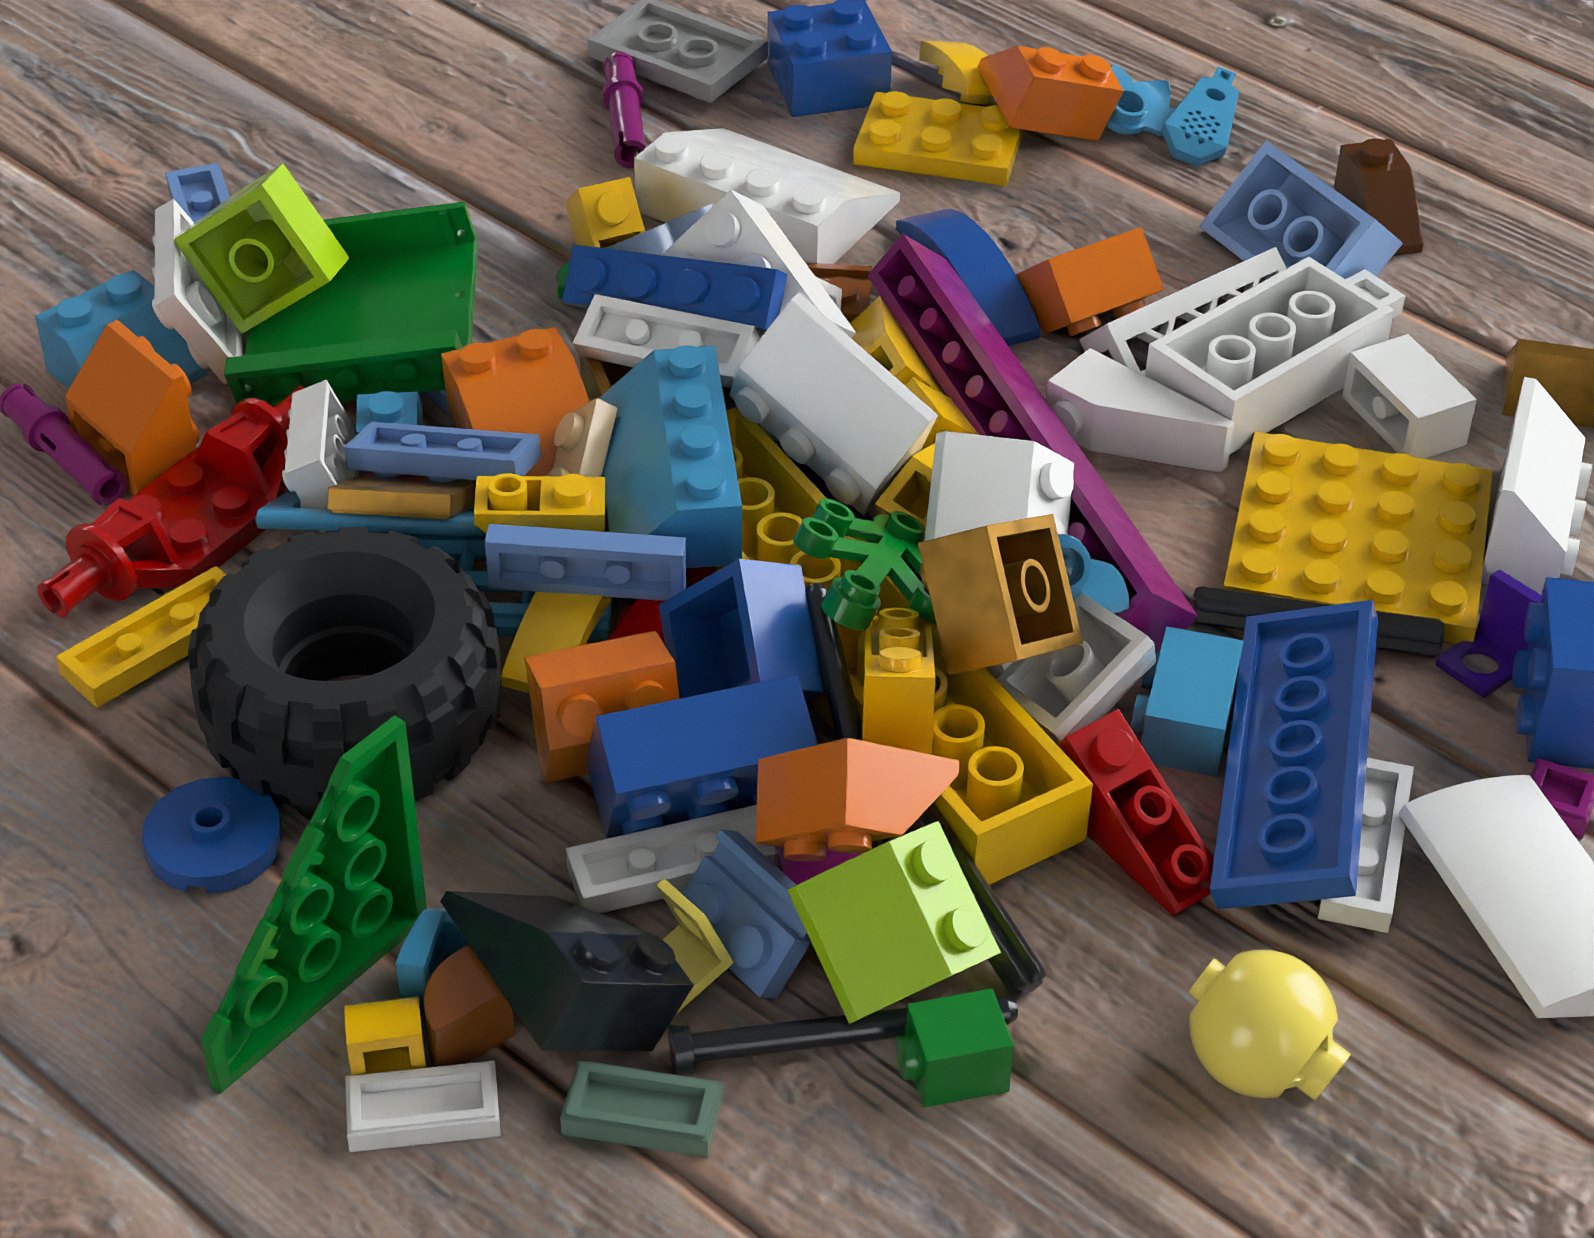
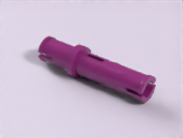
M615 52L612 54L613 67L608 57L603 62V73L606 83L602 89V96L606 108L610 111L614 158L619 165L626 168H634L636 152L639 154L647 148L640 106L643 101V89L636 81L633 58L626 53Z
M15 383L3 391L0 396V411L22 429L24 440L34 450L46 452L91 495V498L97 504L101 505L103 502L105 505H111L123 496L128 484L127 478L70 427L68 416L59 407L47 405L27 384H24L22 388L20 383Z

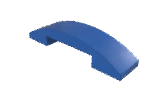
M942 209L896 220V230L900 235L908 236L948 260L1008 346L1040 338L1038 321L1018 277L996 243L974 220L953 209Z

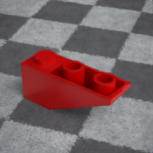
M1117 709L1066 736L1057 746L1093 783L1087 836L1173 916L1211 895L1210 885L1214 858L1120 710Z

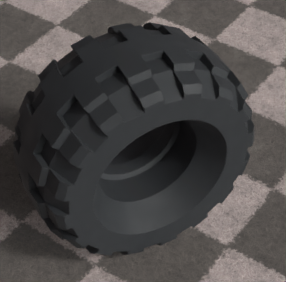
M340 527L339 532L315 535L314 531L291 536L287 538L288 543L271 550L265 547L241 561L242 569L237 574L228 573L223 576L210 592L209 602L200 612L197 629L192 630L188 656L191 689L200 729L204 732L210 753L222 768H227L234 779H239L242 785L263 796L269 794L276 806H281L283 802L296 805L299 814L314 815L340 757L394 715L405 721L415 802L433 794V785L443 778L447 781L455 779L471 763V756L479 750V746L483 745L487 731L493 728L500 709L501 659L492 607L483 590H478L471 576L458 567L457 560L438 547L432 546L426 549L419 545L418 538L389 530L388 534L368 532L366 527ZM347 675H369L351 680L327 681Z

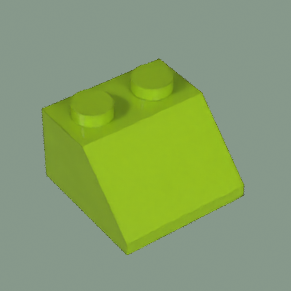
M283 163L237 191L173 239L241 334L330 282L349 259L347 253Z
M939 821L888 841L787 890L849 1024L1001 953Z

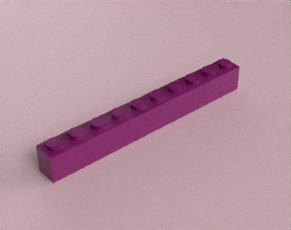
M902 234L868 273V278L947 397L953 400L979 435L1035 441L1074 463V485L1071 493L1068 535L1075 537L1086 547L1090 559L1111 564L1119 571L1127 587L1129 608L1114 614L1148 635L1155 644V651L1160 652L1166 626L1185 630L1198 615L948 260Z

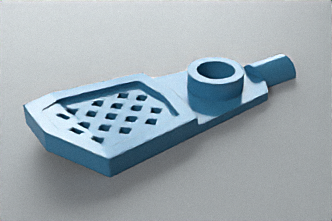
M1217 67L1212 78L1201 77L1166 120L1162 128V134L1173 158L1198 167L1225 155L1239 91L1231 85L1237 73Z

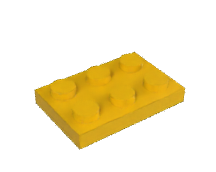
M897 91L887 93L875 92L854 145L853 165L1007 186L1024 130L1009 128L998 105L984 107L962 104L948 98L933 100L911 97Z

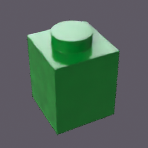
M993 988L907 1004L906 1034L896 1037V1055L903 1079L915 1080L923 1107L1009 1092L1014 1044Z

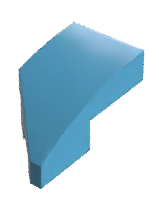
M445 908L423 910L403 943L395 963L400 998L419 996L421 1013H425L424 993L432 973L446 958L469 945Z

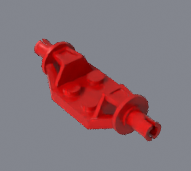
M296 387L290 395L274 407L256 398L243 399L236 404L230 418L205 433L202 443L198 448L127 501L121 498L117 499L92 524L83 523L73 527L66 536V550L71 562L37 586L39 598L44 606L53 614L57 611L59 617H66L73 608L95 591L103 597L117 602L128 599L137 588H177L215 566L219 568L266 529L257 528L255 517L260 508L285 493L286 485L283 480L282 471L285 470L286 459L284 451L287 449L288 444L286 434L290 424L288 411L291 409L292 394L304 389V387ZM126 552L140 558L141 560L131 562Z

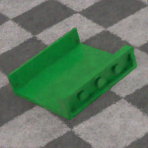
M465 201L323 219L349 256L348 261L330 282L248 330L245 355L226 358L224 376L236 404L243 399L252 397L263 400L274 407L290 395L296 387L303 386L307 388L324 380L328 381L340 403L357 401V395L376 394L384 391L424 393L446 390L441 354L462 349L464 346L472 343L478 241Z

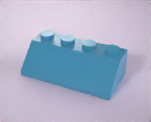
M686 345L674 349L653 350L599 398L618 408L602 477H605V504L608 530L614 533L686 537V569L727 566L738 559H742V502L715 346L695 347Z

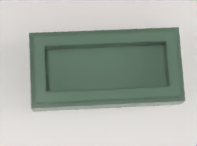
M578 1060L560 1117L561 1135L708 1158L723 1101V1082Z

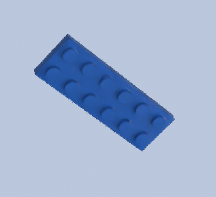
M1373 600L1246 617L1210 892L1217 909L1356 896L1378 617Z

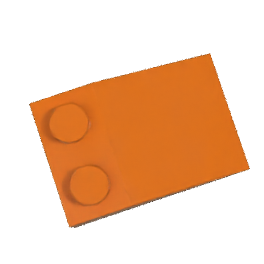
M557 328L530 329L518 336L488 343H471L462 349L442 353L441 358L448 412L456 428L539 434L542 457L525 476H547L554 466L558 446L554 443V436L560 421L567 413L573 412L590 402L575 360Z

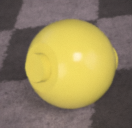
M1251 950L1236 954L1227 966H1224L1214 958L1188 991L1192 997L1199 1001L1189 1015V1030L1195 1053L1203 1067L1216 1081L1236 1093L1253 1098H1277L1285 1089L1297 1087L1315 1101L1350 1056L1348 1051L1333 1040V1027L1338 1021V1014L1329 988L1309 965L1289 954L1274 950Z

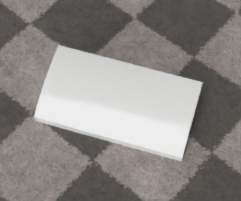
M1510 775L1465 782L1426 794L1405 803L1398 813L1536 1018L1594 1016V862L1531 776Z

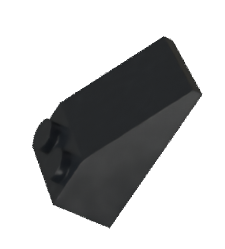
M446 891L440 901L541 1050L653 1051L694 987L692 981L675 960L676 956L673 949L658 936L559 897Z

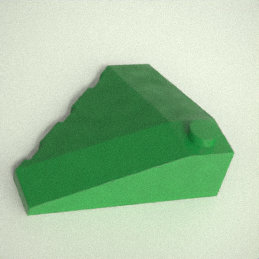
M395 715L340 757L328 781V787L281 877L282 880L235 970V975L216 1013L213 1014L201 1038L210 1086L220 1094L403 941L423 910L427 909L405 721Z

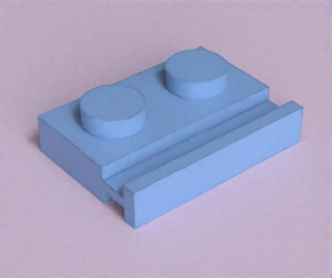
M720 830L716 836V839L720 842L712 856H705L682 894L706 915L734 962L729 969L759 998L777 999L811 944L810 938L787 891L796 886V884L738 831Z

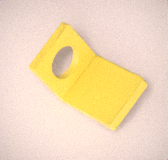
M664 878L656 887L679 925L662 940L673 949L676 956L675 960L694 984V987L678 1010L680 1012L734 962L706 915Z

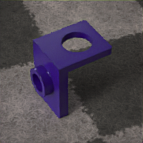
M1502 570L1494 572L1489 577L1474 641L1462 640L1437 656L1435 665L1480 696L1487 697L1512 679L1516 651H1527L1529 642L1525 641L1524 636L1526 612L1530 602H1540L1541 595ZM1470 654L1486 655L1497 663L1499 669L1488 674L1477 673L1468 669L1463 664L1462 659Z

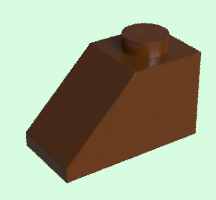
M1374 138L1361 143L1341 145L1334 189L1376 219L1403 243L1393 256L1422 252L1424 243L1412 169L1391 139Z

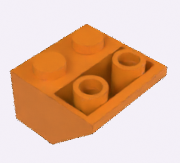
M118 320L107 324L65 395L71 428L116 470L124 474L128 483L126 489L133 495L137 494L194 451L196 443L199 442V432L190 416L187 398L191 395V386L184 371L177 364H169L154 351L152 345L145 337H137Z

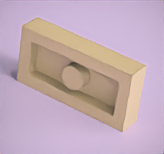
M596 398L577 410L567 413L560 421L555 432L554 443L558 446L553 469L547 476L560 477L566 474H579L585 477H602L618 408Z

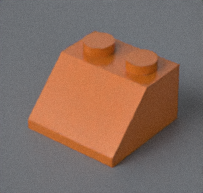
M1015 46L981 58L977 66L1009 128L1099 141L1124 92L1110 64L1103 58L1093 54H1086L1082 57L1060 53L1050 47L1035 49Z
M1142 227L1049 258L1016 274L1032 306L1040 329L1047 334L1067 327L1070 337L1101 326L1098 315L1113 310L1115 318H1121L1147 306L1144 298L1164 290Z
M656 631L524 657L541 778L544 783L589 774L586 763L596 716L679 699L675 660Z
M844 738L758 759L755 843L784 848L783 857L785 859L803 862L826 860L828 849L841 853H865L872 849V841L903 835L959 775V760L851 738Z

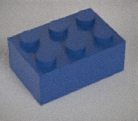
M798 674L596 716L586 765L605 838H613L757 805L758 759L815 746L818 743Z

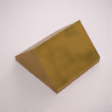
M1519 339L1506 356L1502 415L1515 417L1523 379L1528 377L1538 380L1574 425L1594 428V349Z

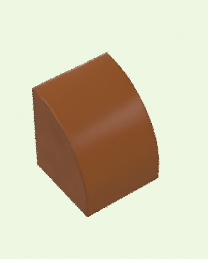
M470 945L450 955L435 969L428 980L424 993L425 1020L433 1067L466 1064L515 1036L512 1007Z

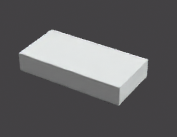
M495 1061L345 1076L347 1138L350 1152L501 1136Z

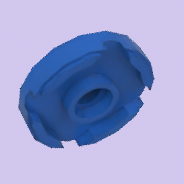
M230 777L203 778L174 788L155 802L143 821L142 844L145 858L152 872L170 887L189 892L188 885L194 887L206 886L207 893H219L251 883L271 867L278 855L277 846L280 839L282 841L280 812L269 794L263 796L242 785L239 779Z

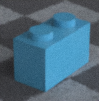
M1166 626L1161 651H1155L1156 663L1142 678L1141 688L1151 690L1150 696L1137 694L1131 722V729L1134 734L1142 735L1141 745L1154 765L1218 776L1236 690L1244 640Z

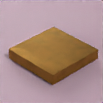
M368 472L328 487V510H332V513L450 519L474 508L476 480L457 479L451 482H433L427 476L402 474L391 478H381Z

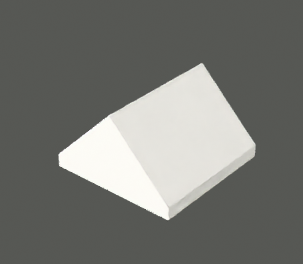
M1082 592L1074 599V605L1083 644L1014 661L996 679L1056 745L1066 736L1104 717L1156 663L1155 644L1148 635Z

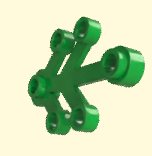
M821 499L812 517L803 519L793 538L794 544L802 552L818 559L832 557L863 562L857 571L847 570L842 577L833 579L821 602V608L825 614L844 627L859 631L868 629L881 605L878 597L881 591L880 585L888 576L908 600L909 609L917 611L919 618L937 624L930 593L925 588L923 582L909 568L913 567L921 576L920 567L922 559L918 543L925 540L924 525L913 516L900 511H893L890 515L879 514L875 516L873 521L855 518L853 512L845 505L832 499ZM847 536V537H852V538L867 540V541H869V542L859 541V540H853V539H847V538H844V537Z

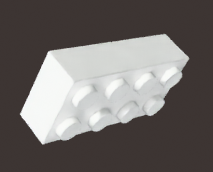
M324 380L292 394L291 409L288 411L290 424L289 429L286 431L288 444L287 449L284 451L286 463L282 476L290 492L295 491L300 498L301 508L328 509V487L359 475V470H347L344 446L356 436V429L328 381Z

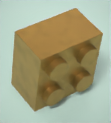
M1053 514L986 525L918 543L922 559L920 567L921 578L925 588L930 593L937 623L936 643L941 655L945 658L948 675L1018 661L1083 644Z

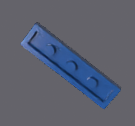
M573 245L562 302L574 307L589 308L594 295L597 294L755 326L757 331L766 332L780 314L787 274L771 268Z

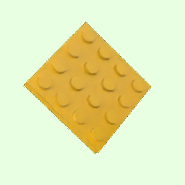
M1254 432L1223 589L1335 605L1373 600L1375 610L1440 619L1444 623L1443 642L1458 644L1462 640L1473 642L1477 629L1493 470L1473 467L1465 463H1448L1417 458L1404 453L1392 454L1355 448L1347 444H1330L1293 438L1285 434Z

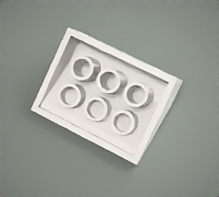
M724 128L666 132L634 158L635 196L641 214L666 223L713 203L715 205L731 189L763 205L805 263L835 264L900 202V192Z

